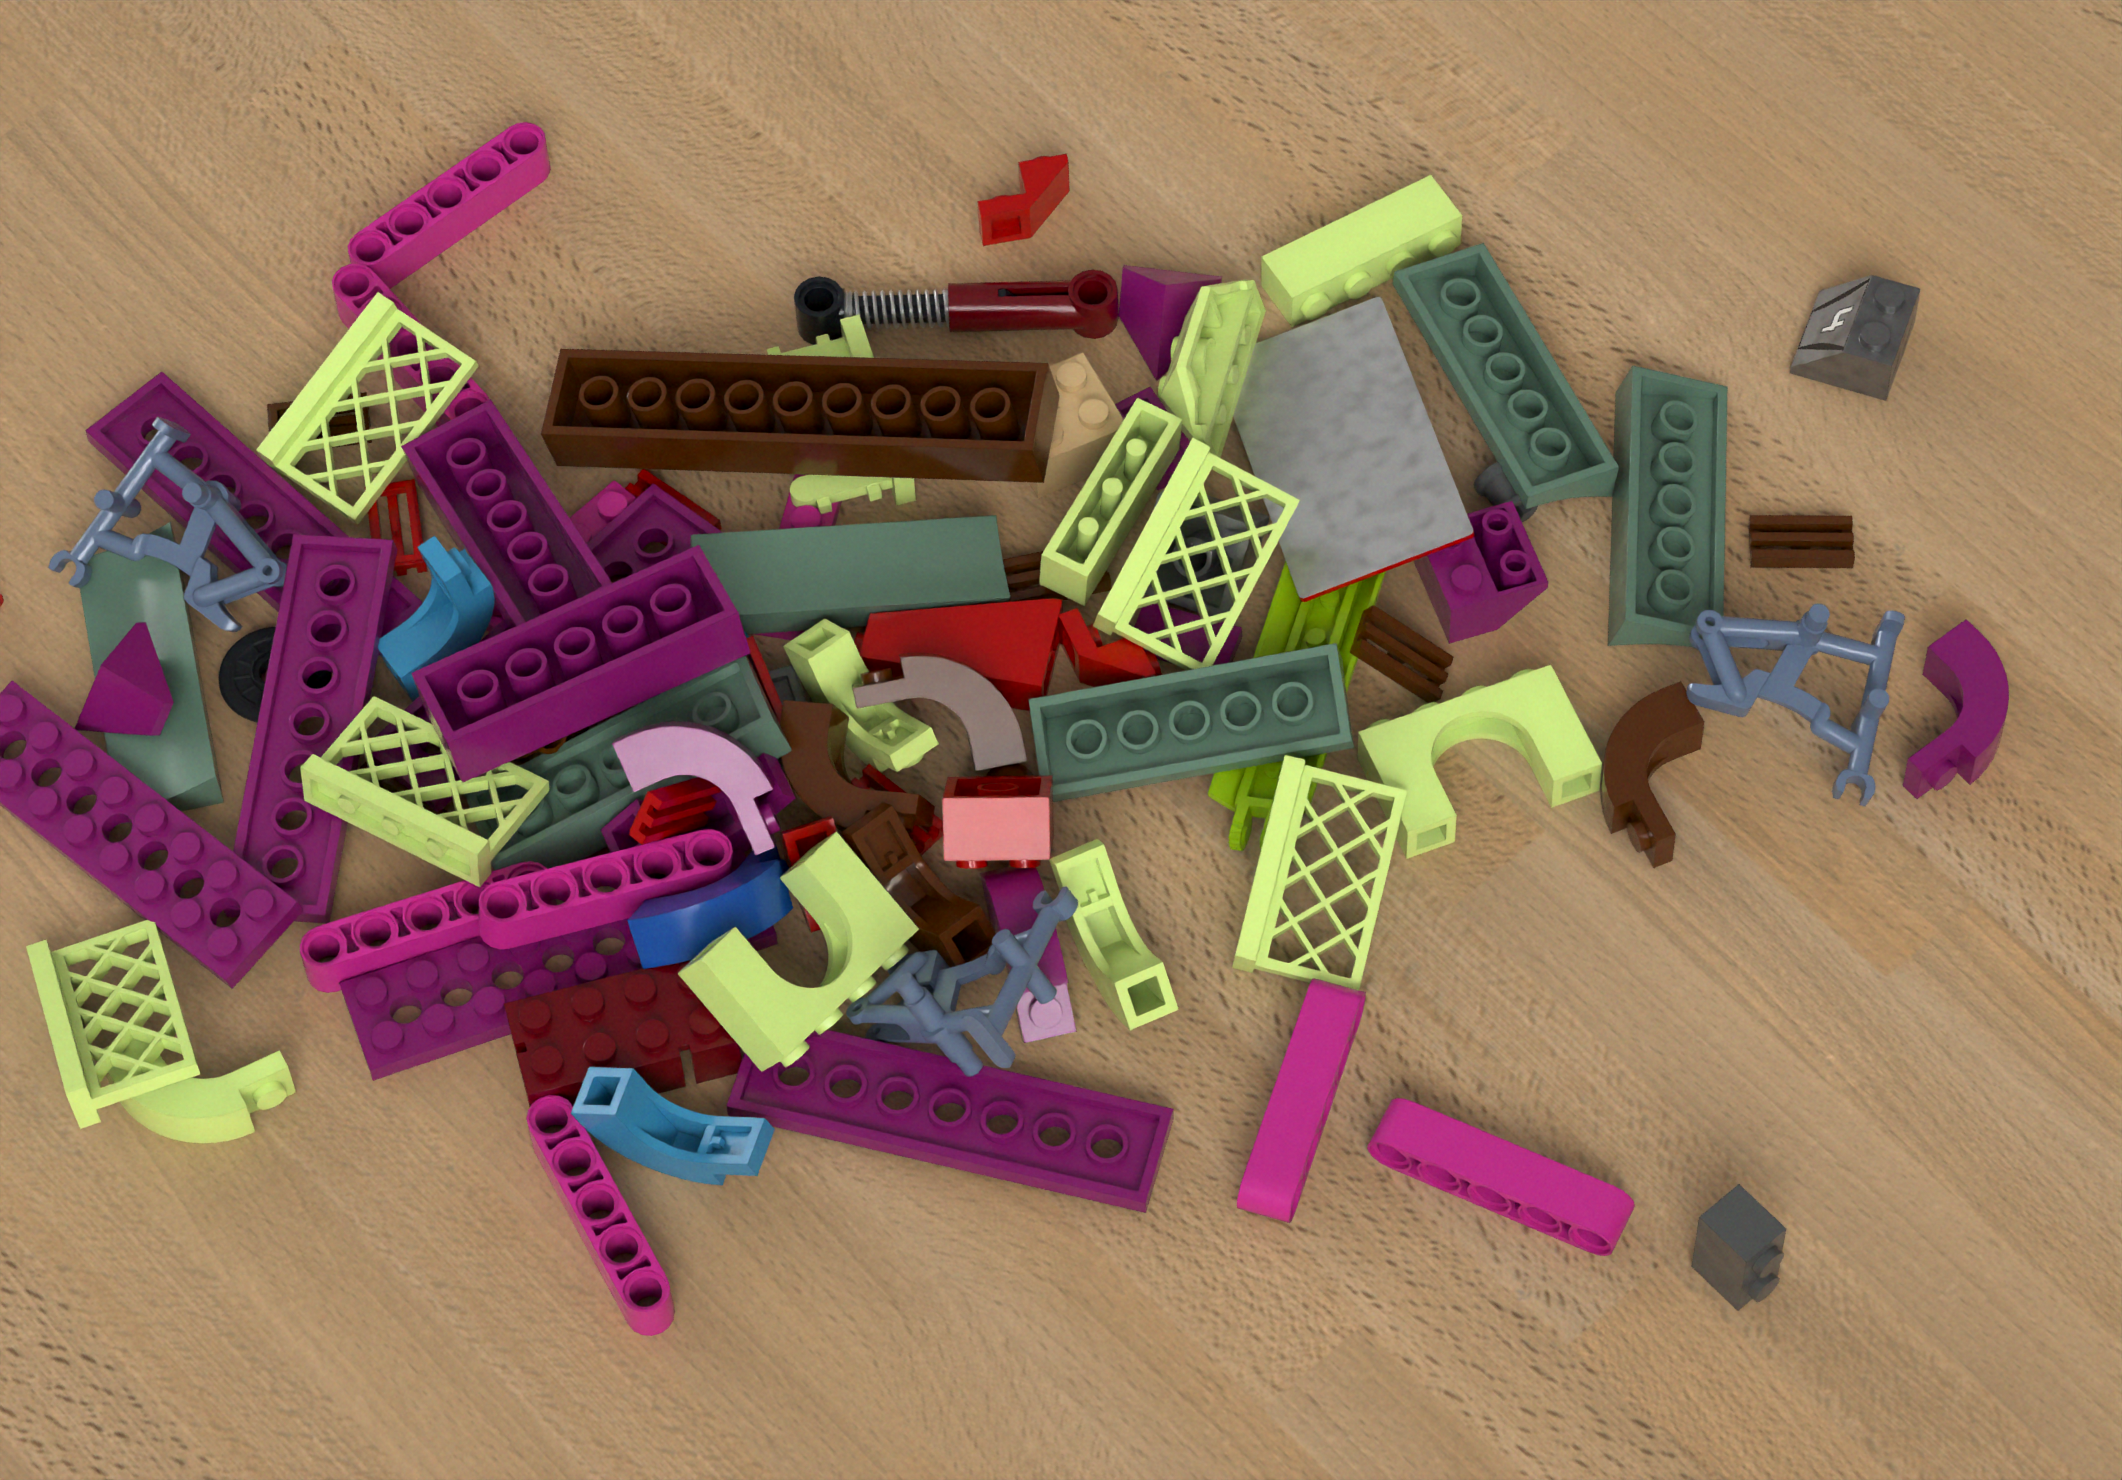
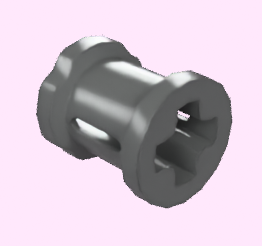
M1499 462L1488 466L1475 479L1474 489L1478 495L1485 496L1492 506L1513 501L1522 522L1529 519L1537 510L1538 506L1528 509L1524 508L1521 498L1514 491Z

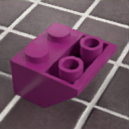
M1513 501L1468 513V518L1475 533L1472 539L1414 560V564L1449 644L1498 630L1548 588L1546 575Z

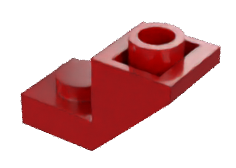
M1067 154L1039 156L1032 160L1018 162L1020 194L1011 196L999 195L992 199L977 201L979 232L983 246L1028 239L1036 233L1070 191Z
M1078 608L1059 614L1060 644L1080 683L1098 687L1162 675L1159 662L1154 653L1144 651L1143 647L1126 638L1103 646L1097 628L1093 627V624L1086 626Z

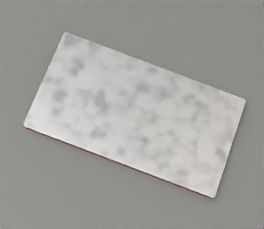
M1375 297L1255 344L1233 417L1255 477L1300 500L1279 539V543L1302 602L1323 596L1474 537L1475 533L1381 297ZM1263 498L1272 524L1277 523L1284 508Z

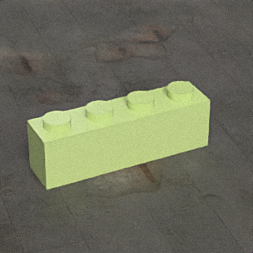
M1429 175L1262 256L1261 286L1291 327L1306 320L1318 319L1329 309L1349 299L1361 298L1372 288L1392 279L1395 271L1450 254L1456 247L1461 245L1462 214L1432 175Z
M1136 399L1041 555L1040 585L1083 606L1086 605L1179 451L1183 419L1144 400Z

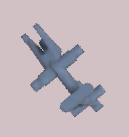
M157 417L152 426L158 431L114 492L100 490L96 493L94 502L101 509L73 549L71 551L62 550L54 554L48 568L60 573L68 562L73 561L76 565V572L71 577L69 584L73 587L81 588L91 578L92 567L87 563L99 547L132 561H140L145 555L162 559L190 576L184 593V599L188 604L219 628L229 632H238L243 626L230 614L225 604L273 586L283 587L288 564L281 562L243 518L239 513L241 509L240 500L229 492L224 484L218 481H204L168 453L176 440L185 443L191 433L175 422ZM155 469L183 489V498L194 506L180 544L152 534L143 533L132 539L112 531L121 516L134 518L139 515L141 505L134 498ZM216 525L222 529L253 568L218 580V567L207 558H204Z
M1814 604L1803 615L1802 619L1796 622L1721 616L1714 610H1704L1701 612L1690 632L1689 641L1694 648L1699 650L1713 685L1688 684L1686 693L1689 701L1696 706L1737 717H1745L1755 700L1761 698L1798 713L1810 722V729L1814 735L1850 754L1847 769L1841 771L1833 783V798L1840 799L1846 784L1853 783L1861 790L1859 805L1866 806L1874 795L1876 788L1873 777L1867 774L1879 719L1889 703L1886 687L1896 640L1904 625V614L1897 611H1886L1873 632L1871 644L1824 632L1830 612L1823 604ZM1705 621H1711L1713 626L1705 623ZM1729 647L1783 651L1771 673L1754 669L1750 674L1741 678ZM1818 652L1870 665L1861 708L1851 725V731L1829 719L1830 708L1826 703H1822L1811 694L1794 686L1810 657Z
M1062 887L1054 901L1046 891H1041L1033 901V908L1038 916L1031 929L1017 935H1013L1008 929L999 931L993 937L992 945L986 955L962 965L950 968L937 950L905 955L899 962L888 969L890 976L866 998H859L848 1007L846 1011L847 1017L856 1025L876 1023L867 1031L866 1039L884 1043L937 1044L952 1063H956L967 1077L977 1074L982 1069L983 1062L972 1050V1044L962 1033L965 1031L972 1035L994 1064L1001 1068L1011 1067L1016 1054L1003 1039L1002 1035L1026 987L1040 1004L1048 1003L1056 996V988L1037 965L1058 922L1069 919L1075 913L1078 907V900L1068 887ZM1006 962L1010 965L1011 970L993 1005L955 1011L961 985L975 981L988 974L998 975L1005 968ZM896 991L903 998L897 1005L883 1004Z

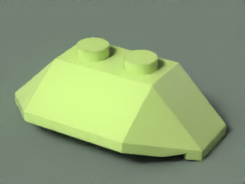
M1244 279L1202 286L1185 316L1180 335L1174 337L1172 341L1171 364L1167 376H1163L1160 379L1158 387V398L1163 403L1165 409L1169 413L1183 419L1181 430L1188 440L1191 441L1192 438H1195L1210 446L1209 452L1221 458L1266 312L1254 280Z

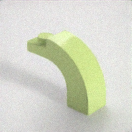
M824 618L783 646L797 676L812 701L834 704L849 716L845 744L866 765L871 764L881 773L888 768L899 772L901 769L917 764L926 752L939 744L930 726L905 713L893 702L856 708L852 684L862 683L861 674L869 671L849 631Z
M1096 839L1050 858L1049 861L1059 890L1062 887H1068L1078 900V907L1075 913L1066 922L1086 968L1114 1015L1123 1025L1132 1030L1179 1010L1163 962L1144 944L1127 912L1104 844Z
M133 1039L121 1055L138 1060L150 1044ZM279 1050L229 1074L207 1079L191 1077L120 1101V1103L137 1122L159 1135L190 1143H217L254 1133L255 1129L250 1113L259 1109L273 1108L283 1102L287 1096L296 1093L288 1065ZM160 1055L153 1063V1065L160 1067L167 1065ZM112 1066L106 1077L109 1083L113 1084L122 1081L129 1071Z

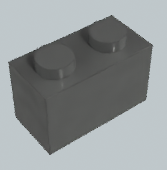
M1738 1184L1699 1217L1691 1267L1739 1311L1752 1299L1756 1302L1762 1301L1778 1285L1780 1280L1778 1277L1780 1262L1784 1257L1782 1250L1786 1228Z

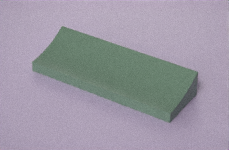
M1485 244L1475 245L1395 271L1392 283L1495 459L1502 466V470L1514 491L1521 498L1524 508L1528 509L1570 498L1612 497L1619 469L1618 464Z
M1632 366L1615 392L1613 458L1618 464L1619 469L1612 495L1608 646L1663 644L1693 647L1689 641V635L1696 624L1699 614L1704 610H1714L1721 616H1724L1727 386ZM1705 621V623L1713 626L1711 621Z
M996 515L691 535L690 539L691 548L697 545L701 547L737 609L743 629L747 634L808 630L824 618L841 628L867 626L870 613L1010 601Z
M171 522L149 533L176 542ZM110 551L93 555L87 563L92 567L91 578L85 586L80 588L95 678L101 664L135 623L146 622L174 702L160 735L146 736L104 732L107 754L181 812L224 803L188 603L184 599L186 588L183 571L162 559L145 555L140 561H132Z
M1336 643L1028 699L1039 776L1053 775V802L1279 762L1284 760L1285 755L1301 758L1354 748L1343 660Z
M745 655L628 709L563 743L556 753H543L520 765L519 767L548 780L549 792L491 861L494 870L528 861L540 863L547 869L580 861L607 847L601 829L636 799L644 800L647 791L697 777L691 775L673 776L633 792L612 743L615 738L636 729L661 722H692L710 726L729 734L751 750L756 757L766 753L778 759L791 752L792 749L747 656ZM516 784L496 788L500 803L522 799L528 792L527 789ZM489 790L465 794L470 808L492 804ZM496 818L475 822L480 836L487 840L498 828Z

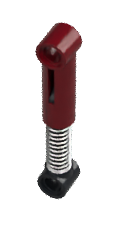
M1093 269L1082 271L1075 275L1072 280L948 283V288H944L942 294H938L936 289L933 291V294H929L927 289L924 291V294H920V291L917 289L915 295H911L910 290L907 291V295H903L901 290L898 291V295H894L892 290L889 291V295H885V292L882 290L878 296H876L874 290L871 292V296H867L866 291L863 292L862 296H858L857 291L854 293L850 291L848 293L836 281L818 276L803 281L797 287L794 294L799 335L804 341L812 345L817 344L816 336L824 334L829 335L830 341L841 338L840 319L858 314L860 315L863 327L864 324H867L870 330L873 324L878 329L882 327V324L887 329L893 324L897 329L900 323H902L906 329L909 323H911L913 328L917 327V323H920L922 328L926 326V323H929V326L933 328L937 322L941 328L944 322H946L950 332L1073 329L1078 335L1091 339L1102 338L1112 333L1119 319L1116 281L1106 272Z

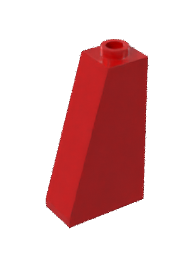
M1050 598L870 613L865 633L857 632L854 643L868 671L891 668L893 677L903 675L899 654L932 653L956 659L984 675L1000 691L1011 708L1030 711L1028 699L1043 697L1048 694L1060 646L1059 614L1063 613V600Z

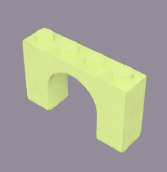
M1551 665L1536 670H1521L1508 680L1488 687H1473L1463 693L1462 696L1442 703L1431 702L1424 704L1411 714L1393 720H1378L1370 724L1365 730L1358 732L1357 759L1367 780L1407 790L1396 839L1406 859L1455 842L1457 815L1433 766L1447 749L1457 743L1471 739H1491L1503 742L1516 749L1529 763L1551 808L1600 790L1602 762ZM1377 798L1388 820L1393 802Z
M837 832L813 846L780 877L781 881L814 918L825 937L828 948V966L825 977L819 987H800L781 978L769 967L736 927L709 943L678 973L761 1072L778 1062H781L786 1068L799 1059L810 1048L805 1039L814 1030L818 1035H821L843 1016L838 1007L847 998L853 1003L866 994L877 983L871 975L879 967L886 971L899 962L909 952L904 943L919 930Z

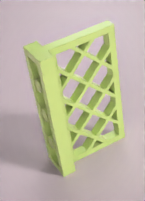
M377 292L256 451L262 460L282 477L285 475L358 525L407 461L401 446L431 430L479 365L474 359L397 309L394 302ZM401 327L416 336L418 353L391 357L389 343ZM425 343L433 347L434 350L426 351ZM383 352V358H384V359L377 360L378 357H379V356L381 355V353ZM449 358L460 365L449 381L430 384L428 361ZM420 363L423 385L396 390L393 368ZM385 370L388 392L361 397L359 382L365 374ZM353 393V399L346 400ZM439 393V395L433 401L432 394ZM425 396L427 410L420 420L400 424L397 401ZM390 402L393 425L365 430L362 408ZM355 409L358 432L330 436L329 421L335 413ZM322 432L323 438L316 439ZM409 433L407 437L403 440L402 434ZM394 436L396 451L390 459L370 463L367 440ZM359 442L362 465L335 470L332 447ZM319 449L325 450L326 472L305 475L295 468L306 452ZM378 473V475L372 481V474ZM364 475L366 490L354 506L339 498L337 480ZM329 482L330 491L319 483Z
M1195 438L1191 439L1093 624V627L1111 636L1114 632L1184 670L1203 668L1214 664L1300 501L1210 453L1211 447ZM1211 469L1231 480L1236 497L1213 504L1209 503L1203 484ZM1242 486L1253 492L1244 494ZM1198 495L1202 507L1190 510ZM1266 498L1284 508L1277 523L1255 528L1247 503ZM1239 505L1247 531L1221 538L1213 512ZM1205 515L1213 541L1186 548L1180 530L1182 523L1185 520ZM1270 534L1262 549L1259 536ZM1175 538L1178 551L1166 554ZM1250 539L1257 558L1254 566L1232 573L1224 546ZM1216 549L1224 575L1197 582L1189 556ZM1181 559L1190 585L1163 592L1156 573L1159 566ZM1247 577L1239 592L1235 581ZM1151 583L1155 595L1143 598ZM1227 583L1234 603L1230 611L1209 617L1201 590ZM1192 593L1201 619L1174 627L1166 600ZM1158 603L1166 629L1146 634L1129 625V622L1136 609ZM1223 622L1215 637L1212 625ZM1204 627L1210 649L1202 663L1182 653L1177 638L1178 634ZM1169 637L1171 646L1159 640Z
M375 696L372 697L321 758L312 754L300 768L304 801L478 887H481L491 875V861L549 792L548 780L511 762L484 773L485 776L475 777L463 783L461 780L455 781L452 769L453 764L433 725ZM379 717L395 725L398 733L368 738L366 730ZM430 742L440 747V755L412 760L408 745ZM397 747L402 748L405 761L380 766L374 765L371 752ZM365 754L368 768L347 771L337 766V764L343 757ZM445 768L448 783L418 787L416 773ZM408 775L411 790L391 793L381 788L378 780ZM516 784L528 790L522 799L500 803L496 788ZM489 790L492 804L462 809L459 795ZM452 796L455 811L436 815L424 809L422 802ZM496 818L498 828L487 840L469 831L466 823Z
M1285 755L1232 968L1253 973L1254 969L1308 983L1313 978L1359 990L1407 790L1304 765V759ZM1311 781L1332 786L1343 803L1318 817L1307 799ZM1346 790L1359 794L1350 798ZM1371 796L1392 801L1393 805L1389 819L1371 830L1355 806ZM1348 810L1363 835L1338 848L1323 824ZM1305 811L1311 822L1300 828L1303 812ZM1316 829L1331 853L1306 867L1295 850L1296 840ZM1386 831L1381 848L1375 837ZM1368 842L1379 859L1378 867L1375 871L1358 880L1343 855ZM1336 860L1351 885L1326 899L1311 874ZM1291 861H1293L1299 872L1287 878ZM1304 879L1317 899L1318 904L1294 917L1282 899L1284 889ZM1374 881L1369 898L1363 887ZM1356 892L1367 910L1365 920L1346 930L1331 905ZM1280 910L1287 922L1275 928ZM1323 910L1338 935L1314 949L1299 924ZM1292 929L1306 952L1305 955L1291 963L1268 958L1272 940ZM1362 931L1357 949L1351 937ZM1343 942L1355 960L1351 978L1329 973L1320 960L1319 955ZM1312 961L1317 970L1303 967L1302 965Z
M145 920L52 952L47 939L26 946L64 1090L80 1129L101 1122L98 1109L200 1075L155 922ZM149 939L150 944L138 959L122 955L129 945ZM88 959L98 961L87 976L70 972L68 968L70 965ZM112 966L128 970V973L118 986L101 981ZM143 975L160 980L149 995L132 991ZM91 993L108 997L97 1013L81 1008ZM123 1002L139 1007L128 1023L111 1018ZM153 1012L170 1017L159 1032L143 1028V1025ZM102 1029L119 1034L107 1050L91 1045ZM133 1039L150 1044L138 1060L121 1055ZM164 1049L180 1053L184 1060L164 1067L153 1065ZM112 1066L129 1071L122 1081L101 1088L100 1082Z

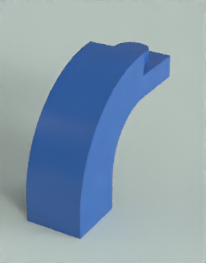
M777 846L758 855H755L752 850L735 871L712 884L685 893L645 900L627 920L642 968L648 969L692 960L709 943L734 927L746 939H749L786 916L793 909V905L789 895L790 890L781 881L780 877L789 867L785 860L780 859Z

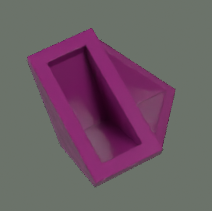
M1129 265L1123 266L1118 315L1156 381L1169 370L1172 341L1174 337L1180 335L1185 316L1202 286L1222 283V276Z
M146 622L135 623L101 664L75 726L76 730L146 736L161 734L174 702Z

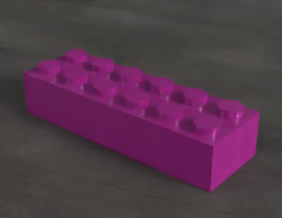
M491 399L401 446L418 486L460 551L466 550L492 584L495 597L494 605L510 629L612 584L604 569Z
M697 545L414 671L411 674L426 714L463 783L751 652L737 609L701 547Z

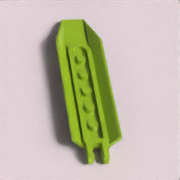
M1285 561L1253 658L1336 643L1343 660L1347 694L1358 660L1357 657L1350 653L1351 646L1363 610L1376 605L1386 571L1307 602H1302ZM1327 753L1301 757L1300 759L1305 760L1304 765L1322 769ZM1283 761L1214 773L1208 796L1235 813L1228 837L1230 849L1244 851L1252 831L1253 817L1265 819L1264 828L1260 835V848H1262ZM1312 781L1307 796L1310 804L1318 784Z

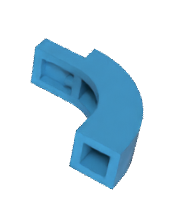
M435 535L417 547L430 571L432 579L426 599L410 618L381 637L378 644L379 654L386 667L412 701L416 700L420 695L411 673L479 643L489 625L494 609L495 597L492 584L466 550L463 549L459 552L453 547L446 551Z
M589 1067L571 1111L573 1117L590 1134L624 1157L673 1177L711 1185H723L726 1175L758 1176L775 1130L765 1118L712 1116L680 1107L656 1093L634 1068Z

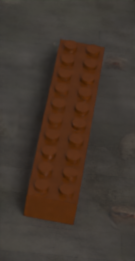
M560 349L541 436L557 466L1044 483L1060 395L1048 363Z

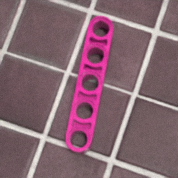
M528 122L517 123L507 128L356 233L348 244L350 263L366 265L376 273L389 289L400 283L537 187L549 176L551 170L543 130L539 126Z
M358 263L348 264L341 267L334 274L332 288L338 314L348 329H350L377 292L394 302L397 309L422 325L376 273L366 265ZM401 327L389 343L391 357L418 353L416 336ZM425 343L426 351L434 350L433 347ZM383 352L381 353V355L378 357L377 360L384 359V358H383ZM449 358L428 361L430 384L449 381L460 365ZM420 363L393 368L394 379L403 389L423 385ZM470 377L435 424L439 427L490 399ZM439 393L432 394L433 401L436 399ZM425 396L412 398L426 412Z
M704 829L497 881L488 885L479 897L480 936L490 947L510 949L630 918L647 899L692 891L712 884L731 874L732 843L722 832ZM703 860H711L716 862L717 864L713 866H706L700 864L699 862ZM652 873L664 874L667 877H664L662 879L650 878L647 875H650ZM601 886L613 887L616 890H613L611 892L598 891L596 888H599ZM550 899L562 900L564 903L560 905H550L545 903V901H548ZM500 912H506L512 914L513 916L501 919L494 917L493 915Z
M521 862L492 871L481 887L463 880L317 926L309 930L302 937L300 943V954L308 981L318 991L326 993L341 991L340 982L480 936L479 914H472V911L479 908L481 892L488 885L497 881L547 868L537 862ZM556 899L545 901L547 904L557 905ZM500 912L494 914L493 916L503 919L509 918L513 915L506 912ZM427 924H438L437 927L431 930H421ZM376 940H387L386 943L380 946H369ZM326 956H336L329 962H318Z
M1313 978L1310 982L1240 1184L1237 1198L1238 1209L1287 1223L1292 1221L1361 1021L1366 992Z
M556 1095L539 1098L528 1109L526 1118L537 1158L627 1324L634 1332L641 1335L653 1336L662 1333L669 1328L675 1314L668 1278L589 1134L571 1114L573 1108L571 1103L567 1099ZM549 1126H564L562 1130L553 1134L543 1132ZM583 1167L588 1169L582 1175H566L573 1168ZM599 1210L611 1212L610 1215L602 1219H592L589 1217ZM632 1253L635 1255L628 1262L617 1263L612 1261L619 1254ZM648 1296L659 1298V1301L652 1306L641 1307L636 1305L639 1300Z
M1403 1098L1391 1100L1367 1146L1371 1156L1388 1168L1595 1255L1607 1256L1612 1254L1635 1208L1634 1201L1627 1193L1609 1183Z

